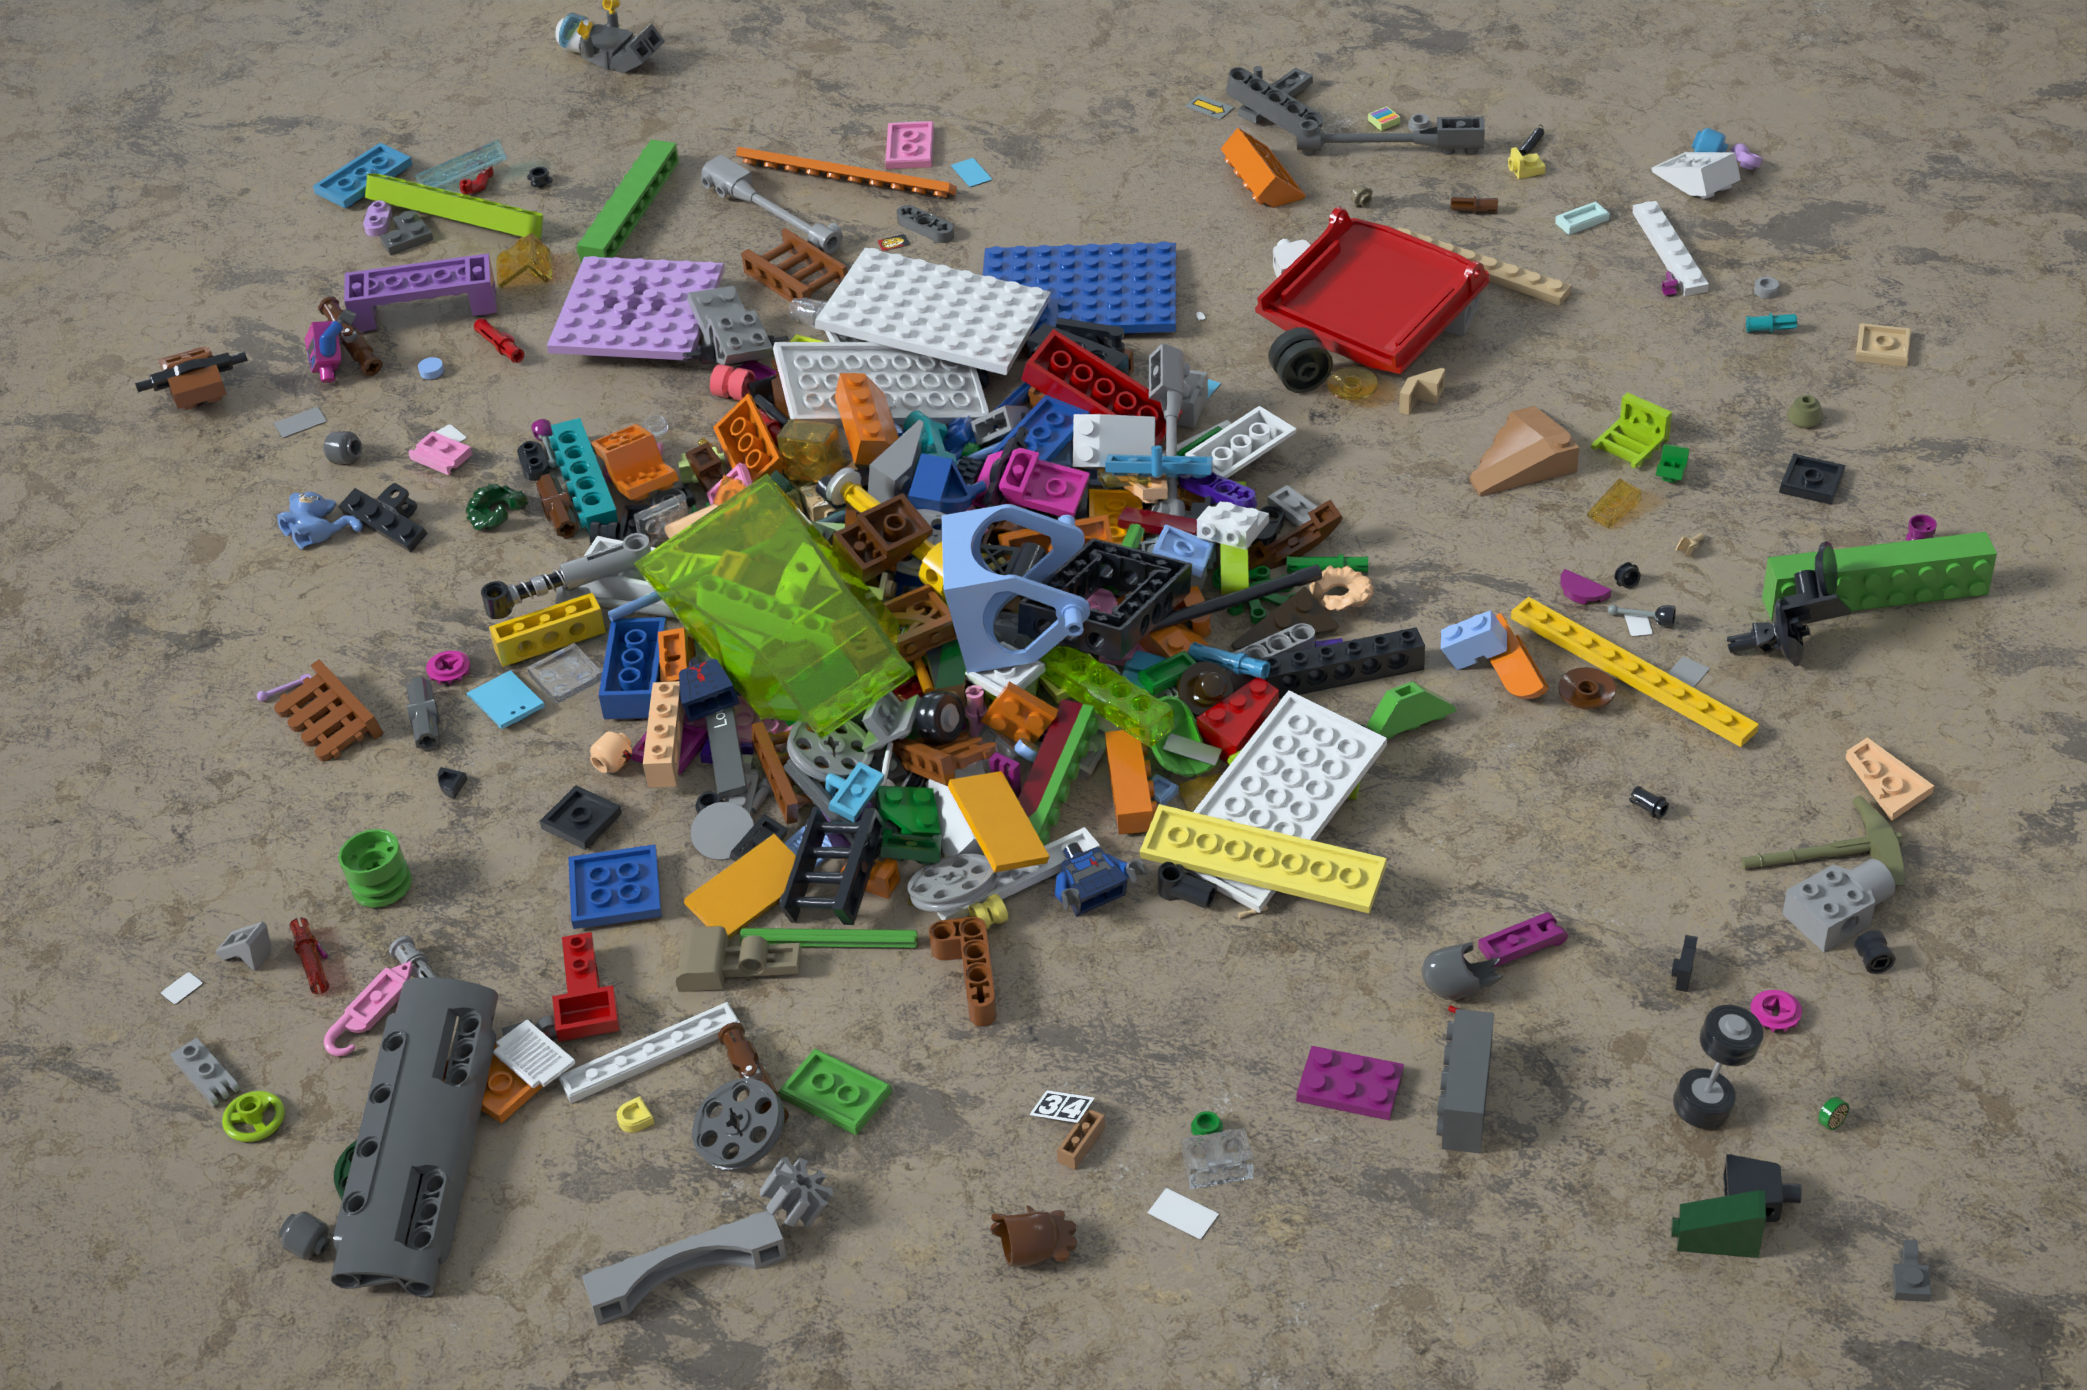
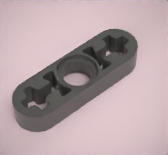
M904 205L897 209V222L900 226L938 243H947L953 240L954 228L951 222L912 205Z

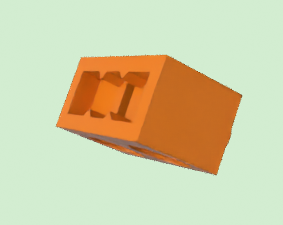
M684 627L658 632L661 682L679 681V672L689 668V661L696 657L694 639Z

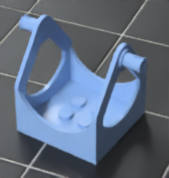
M1012 504L942 515L944 593L968 674L970 672H981L1036 662L1066 636H1079L1084 630L1082 623L1090 615L1088 601L1083 597L1041 584L1082 549L1084 545V534L1081 529L1075 526L1076 523L1073 516L1063 515L1056 520ZM1006 520L1047 535L1051 538L1053 549L1022 577L1017 575H998L988 567L980 551L982 536L992 522ZM1022 595L1054 607L1058 618L1057 621L1025 649L1012 651L1003 647L997 641L994 635L995 620L1002 608L1016 596Z

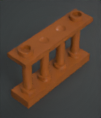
M786 228L782 229L783 243L765 254L757 255L750 249L741 253L744 273L804 312L812 308L811 295L813 292L832 281L840 284L848 273L847 267L843 263L835 260ZM787 251L793 254V256L778 265L770 263V261ZM802 261L808 264V266L792 275L785 273L786 270ZM817 271L824 274L808 285L800 282Z
M813 710L812 714L818 713V710ZM764 722L752 724L753 748L786 824L798 822V810L802 809V806L814 803L806 794L799 795L798 792H793V785L797 784L783 769L787 761L791 759L789 753L781 754V752H776L775 745L787 743L791 730L772 734V732H767ZM806 727L810 732H819L816 728Z

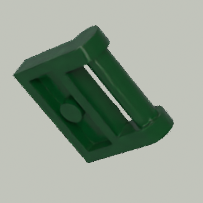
M885 829L882 837L880 857L897 860V862L904 859L915 860L923 865H930L933 862L939 863L942 835L933 834V837L901 834L892 833L891 829Z

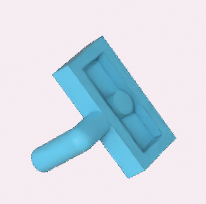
M858 762L846 780L833 773L826 776L825 790L833 798L829 803V810L855 822L884 781V774L861 762Z

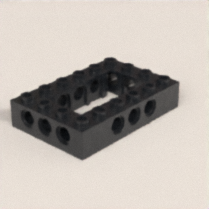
M1092 538L1041 584L1083 597L1085 600L1091 597L1104 584L1113 586L1120 591H1132V593L1127 594L1123 602L1112 608V614L1098 611L1095 608L1090 609L1088 619L1082 623L1084 629L1082 634L1079 636L1068 635L1056 646H1067L1078 649L1082 653H1093L1104 656L1108 660L1120 661L1190 593L1192 563ZM1027 597L1019 602L1018 633L1026 635L1030 639L1035 640L1058 619L1056 609L1050 605Z

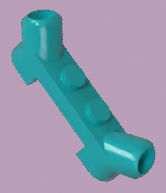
M920 410L912 411L903 424L904 432L910 429L919 419L924 422L921 453L953 459L957 466L955 454L945 451L943 440L948 432L946 425L931 420ZM919 457V459H918L917 462H916L915 472H916V469H917V466H918L920 457Z

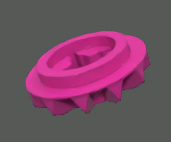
M449 650L433 656L426 665V672L431 681H437L439 685L444 682H448L451 685L452 681H461L462 676L468 675L471 665L466 654L460 651Z
M1781 990L1760 992L1753 998L1750 1006L1751 1013L1758 1018L1762 1027H1769L1772 1033L1776 1029H1781L1786 1033L1789 1027L1797 1026L1802 1015L1799 1001L1791 994ZM1775 1005L1778 1006L1779 1015L1777 1017L1772 1015L1773 1009H1775Z

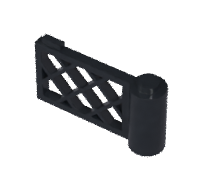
M1031 542L1023 543L1021 547L980 544L981 553L988 555L984 558L985 563L989 565L993 562L996 568L992 571L998 575H1017L1022 577L1046 556V551L1040 545ZM1005 555L1011 556L1009 561L1000 566L996 561ZM1018 595L1021 601L1025 598V596Z

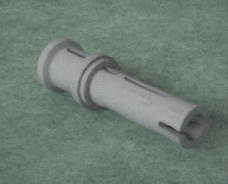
M401 936L391 944L389 948L390 955L394 959H398L401 964L411 961L413 965L411 976L415 979L437 977L427 965V956L422 951L417 950L415 942L410 936Z

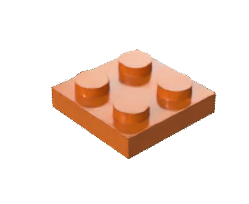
M1009 681L985 711L981 722L1015 742H1018L1020 738H1024L1035 743L1055 719L1058 709Z

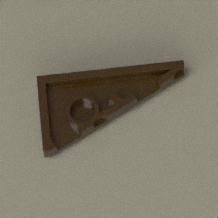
M1305 586L1235 640L1231 647L1233 650L1242 649L1300 623L1311 625L1315 630V634L1327 631L1335 632L1339 625Z

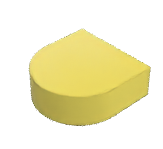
M640 1096L624 1103L617 1111L619 1127L625 1132H639L655 1124L652 1114Z

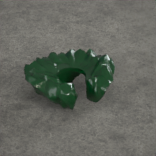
M488 484L485 487H478L467 503L466 514L468 516L466 519L470 521L475 530H483L485 528L493 530L507 521L508 513L501 504L497 506L494 512L489 511V507L492 504L505 502L512 511H519L528 504V498L522 491H515L507 485Z

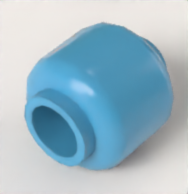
M1705 128L1703 131L1697 132L1691 148L1694 149V152H1726L1729 145L1725 143V134Z

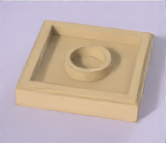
M1860 323L1855 361L1907 367L1911 329Z

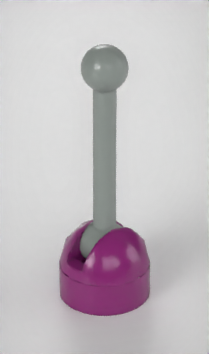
M547 419L536 420L531 426L533 436L538 441H543L549 459L548 466L554 469L558 464L553 458L548 442L549 436H552L551 423Z

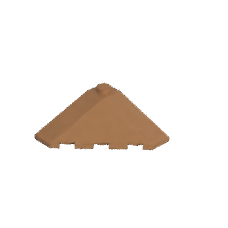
M1536 406L1512 411L1507 417L1505 426L1501 427L1496 434L1493 445L1486 450L1481 458L1479 467L1472 472L1470 482L1481 497L1577 472L1579 447L1567 430Z

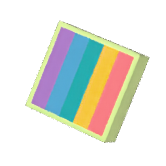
M1386 106L1369 113L1368 121L1380 131L1400 124V116Z

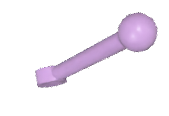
M303 674L299 680L267 692L260 691L257 693V699L261 702L265 701L269 696L303 684L302 680L307 676L311 678V675Z

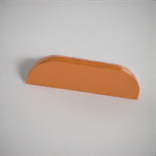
M1499 613L1495 617L1507 631V651L1490 657V662L1505 688L1512 695L1522 699H1534L1544 695L1549 688L1546 680L1518 634L1515 636L1507 622L1508 620L1502 613Z

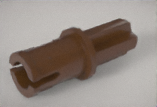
M1474 195V198L1453 197L1451 198L1450 208L1457 211H1473V214H1476V212L1497 213L1498 198L1477 197V195Z

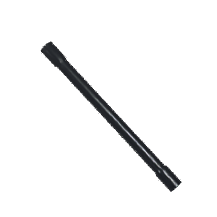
M1317 564L1286 576L1170 612L1149 633L1296 586L1301 587L1322 580V571Z

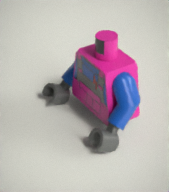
M348 309L340 313L337 321L312 322L305 336L310 370L312 373H320L322 383H331L336 380L335 371L341 362L340 347L342 342L340 341L339 334L344 329L342 324L345 323L351 326L356 317V313Z

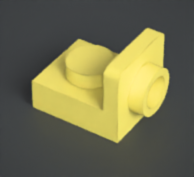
M1516 147L1511 148L1508 166L1518 179L1545 174L1546 166L1537 153L1522 156Z

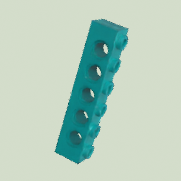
M581 418L551 425L553 435L549 436V442L552 451H554L557 464L560 466L563 480L568 481L566 486L569 496L572 497L575 512H581L578 513L581 528L586 527L590 535L592 521L602 522L603 524L619 522L616 507Z

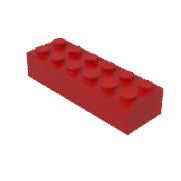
M1055 329L1050 332L1027 361L1021 380L1043 394L1089 411L1090 414L1155 417V446H1162L1166 441V420L1161 402L1149 398V389ZM1180 409V412H1179V416H1178L1177 423H1178L1179 418H1180V416H1181V414H1182V410H1181V409Z

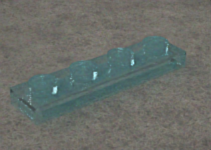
M498 139L414 176L419 184L441 188L469 175L476 174L490 166L497 165L507 160V157Z

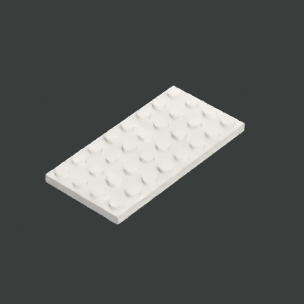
M873 342L774 343L773 351L792 426L843 425L835 401V392L840 373H865L885 393L893 421L897 425H903L907 416L916 410H920L931 420L942 424H949L958 417L964 419L969 415L972 420H975L989 413L975 367Z
M1288 691L1197 806L1194 813L1315 841L1385 749L1387 738ZM1184 869L1186 873L1217 884V891L1259 913L1276 892Z

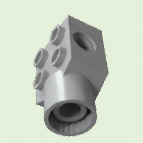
M1869 859L1851 870L1833 864L1786 890L1783 915L1821 951L1825 952L1871 927L1875 905L1894 895L1895 882L1888 868L1877 859Z

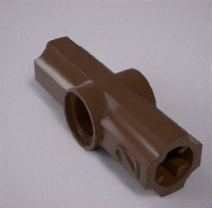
M550 474L542 475L540 480L536 482V487L541 498L545 516L548 521L551 520L557 536H561L564 539L572 538L579 528L573 514L568 493L563 492L557 477Z

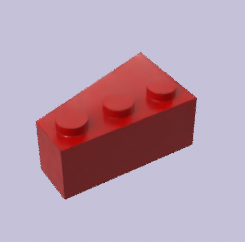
M1256 677L1198 716L1197 727L1203 743L1222 749L1219 758L1229 765L1227 762L1229 756L1241 751L1278 705L1279 690L1264 679Z

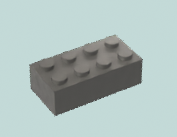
M1456 1009L1454 1022L1448 1021L1446 1040H1451L1452 1042L1447 1041L1444 1050L1443 1065L1449 1066H1444L1441 1075L1440 1090L1445 1091H1441L1438 1100L1436 1135L1442 1136V1149L1481 1154L1494 1013Z

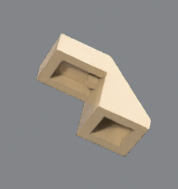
M1438 368L1408 377L1400 392L1399 413L1409 415L1417 400L1437 404L1445 389V369Z

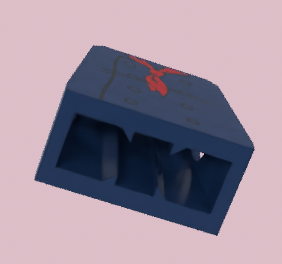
M701 656L694 657L689 661L690 667L679 672L681 703L689 722L740 704L732 682L717 659L705 661Z

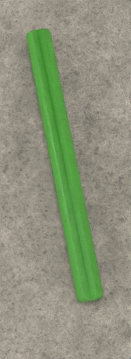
M743 928L740 932V943H742L745 937L755 935L764 938L769 945L800 943L801 947L915 948L918 944V933L916 930Z

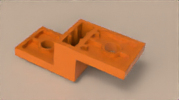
M638 424L631 425L590 442L594 453L604 459L614 488L630 500H643L649 497V492L657 489L659 491L670 489L674 486V482L679 481L676 470L663 462L654 435Z

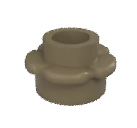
M1364 185L1356 187L1351 194V200L1355 203L1354 206H1368L1372 201L1373 191Z

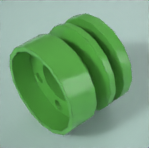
M383 829L366 830L351 837L341 847L338 856L341 868L355 901L362 906L374 908L392 904L403 897L411 887L412 876L397 837L390 831Z

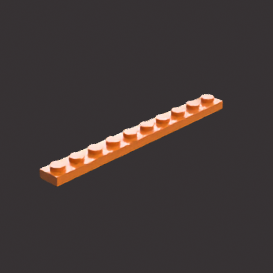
M737 147L736 156L742 158L743 163L756 166L757 162L764 163V167L777 169L778 166L785 167L784 170L798 173V170L801 169L806 170L808 175L819 176V173L827 174V178L840 180L842 176L847 177L848 181L861 184L862 180L869 181V185L883 187V184L891 185V189L904 191L905 187L912 188L914 193L925 195L926 191L934 192L933 196L947 198V195L956 196L957 186L949 182Z

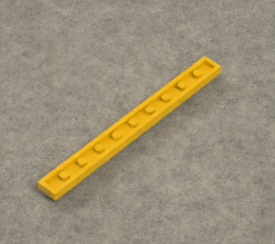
M1529 596L1511 611V619L1739 747H1742L1758 732L1759 724Z

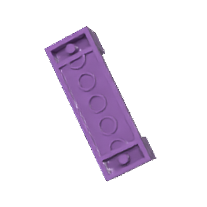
M489 253L345 273L344 303L346 309L356 313L353 327L355 326L361 332L377 329V305H387L389 303L410 302L418 299H433L440 296H456L468 293L473 316L497 313L496 283Z

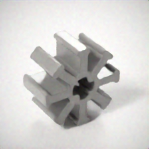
M784 1157L778 1162L761 1187L760 1196L771 1198V1201L766 1206L770 1214L774 1215L776 1211L781 1209L786 1211V1220L784 1221L786 1225L794 1227L800 1219L805 1227L812 1226L832 1197L833 1189L821 1186L826 1179V1175L821 1170H818L813 1175L807 1174V1160L798 1158L795 1164L792 1165L789 1162V1158Z

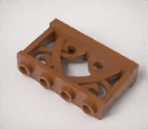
M930 584L831 625L836 647L846 655L847 659L857 670L858 676L862 681L926 655V651L957 639L949 608L935 593ZM932 610L929 614L925 616V612ZM892 625H911L907 632L895 637H880L885 628Z

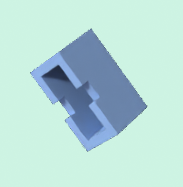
M1490 610L1442 629L1441 650L1453 666L1459 670L1477 663L1478 657L1485 656L1488 659L1506 652L1507 631Z

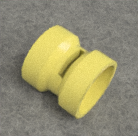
M998 894L987 897L983 903L975 902L968 905L969 916L981 918L985 922L987 930L994 923L1001 924L1008 921L1007 909Z

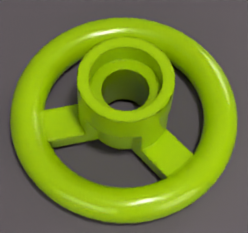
M252 1091L240 1095L225 1109L222 1117L223 1129L229 1137L240 1142H255L267 1138L282 1124L285 1116L284 1104L278 1096L267 1091ZM272 1104L275 1108V1116L272 1122L265 1126L262 1121L263 1113ZM246 1122L248 1125H253L256 1132H240L233 1127L232 1123Z

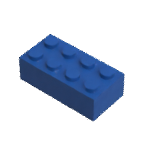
M666 617L622 618L611 621L598 695L604 719L649 718L652 685L654 682H661L658 632L668 630Z

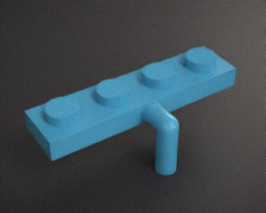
M1152 446L1151 455L1108 454L1105 462V473H1112L1114 476L1138 473L1142 477L1153 476L1159 478L1162 474H1165L1166 477H1179L1180 474H1191V477L1204 478L1207 475H1211L1213 469V457L1162 456V446Z

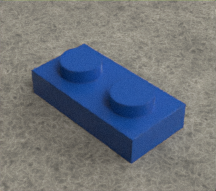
M970 415L964 419L958 417L948 424V432L943 440L945 451L948 452L952 448L968 441L973 429L971 424L973 420Z

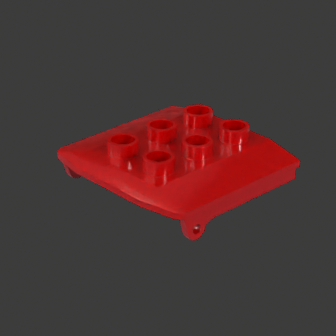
M1336 207L1330 215L1329 225L1323 234L1257 297L1258 305L1255 307V312L1285 331L1296 327H1306L1313 330L1326 349L1349 358L1356 363L1402 374L1489 284L1490 274L1484 269L1483 264L1478 261H1470L1460 254L1389 226L1350 218L1346 209Z

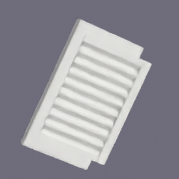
M529 1020L524 1021L496 1042L497 1048L493 1051L495 1056L532 1088L539 1084L545 1087L575 1064V1060Z

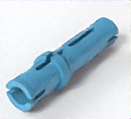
M1193 642L1188 650V654L1195 661L1211 662L1232 670L1238 675L1249 674L1265 679L1270 671L1269 662L1253 659L1248 654L1242 652L1238 654L1196 642Z

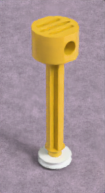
M851 467L839 470L831 478L826 488V497L833 504H850L860 513L881 504L860 485V474ZM926 539L911 552L922 561L919 578L925 585L930 584L935 593L946 600L943 586L942 541L933 545Z

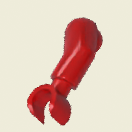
M485 162L481 163L479 166L480 173H478L475 180L462 179L459 185L462 194L472 195L485 189L488 179L494 175L492 163L488 169H486Z

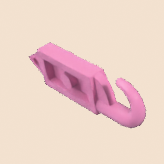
M411 961L391 969L386 967L344 1010L345 1013L327 1031L324 1037L325 1049L331 1055L345 1056L355 1049L354 1044L343 1049L335 1046V1040L346 1029L355 1033L370 1031L400 998L403 983L410 979L413 969Z

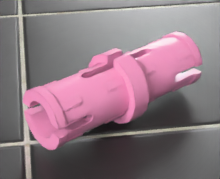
M971 685L965 691L967 697L965 714L969 719L970 734L973 737H982L987 733L986 724L981 722L983 714L987 710L983 698L984 690L979 685Z

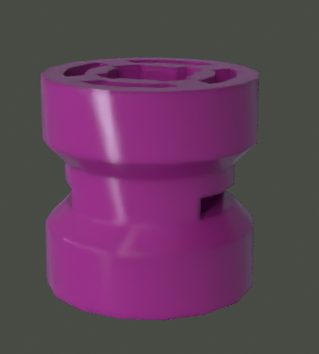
M1924 514L1912 516L1909 520V532L1905 541L1934 538L1933 535L1937 527L1936 520Z

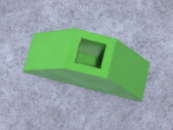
M1412 681L1386 691L1369 720L1367 729L1387 739H1391L1400 732L1417 729L1421 724L1432 720L1444 719L1448 714L1456 712V709L1444 697Z

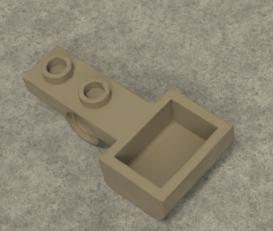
M722 926L690 928L683 935L676 986L678 992L723 990L725 978L799 974L802 949L800 943L769 945L764 938L755 935L745 937L742 940L741 946L730 947L726 929Z

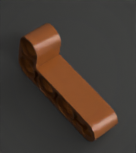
M965 917L933 923L929 928L932 955L936 959L944 961L963 960L970 1021L974 1025L981 1027L992 1024L996 1019L997 1012L985 922L978 917Z

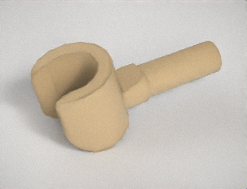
M1699 533L1693 538L1682 536L1675 550L1685 552L1684 556L1690 557L1696 544L1704 539V534Z

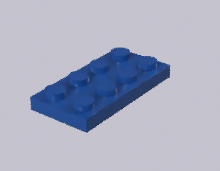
M1045 395L991 454L1004 451L1008 439L1016 436L1019 427L1027 428L1026 430H1029L1024 442L1028 447L1027 450L1038 452L1039 460L1051 462L1073 439L1074 414H1090V412Z

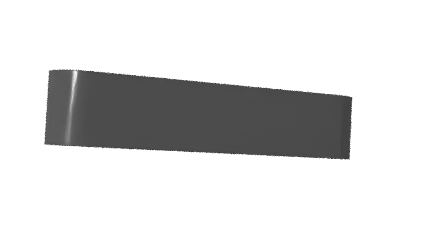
M1235 67L1230 70L1226 92L1230 97L1296 137L1297 127L1304 120H1314L1318 123V127L1322 128L1323 117L1318 112L1244 68Z

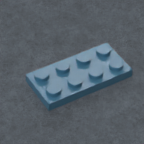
M380 142L313 185L314 193L343 208H347L365 196L368 173L395 177L413 165L410 156Z

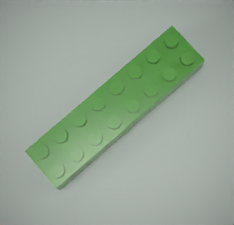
M1987 532L1834 549L1838 571L1836 594L1851 611L1988 595L1997 552ZM1818 551L1768 557L1762 599L1771 620H1773L1774 608L1778 598L1796 595L1794 574L1803 570L1815 571V556Z

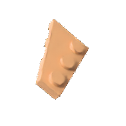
M1138 473L1115 476V481L1124 486V489L1131 491L1134 496H1138L1145 503H1157L1158 499H1168V486L1165 474H1162L1159 478L1153 476L1142 477Z
M1868 737L1847 750L1846 760L1891 821L1933 794V784Z

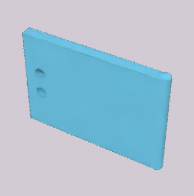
M511 670L467 692V696L501 729L517 723L545 707L544 702Z

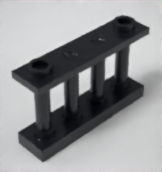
M818 807L812 808L810 817L805 823V831L785 891L780 897L779 908L791 923L797 922L801 909L833 910L843 925L855 924L886 827V823L875 808H865L859 822H828ZM826 833L856 834L851 847H822ZM818 858L848 859L845 870L842 872H813ZM809 883L840 884L837 895L834 898L805 897Z

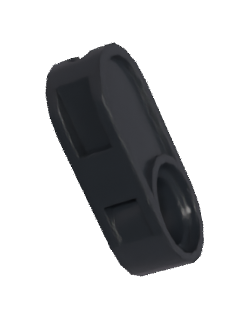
M1268 505L1260 509L1261 512L1269 513V517H1277L1278 519L1269 520V523L1251 545L1261 540L1264 546H1267L1277 539L1284 525V512L1275 505Z

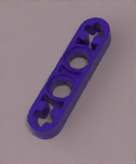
M1213 472L1204 478L1191 477V474H1180L1177 477L1181 488L1204 498L1212 496L1217 503L1230 502L1245 508L1255 509L1257 507L1256 494L1253 489Z

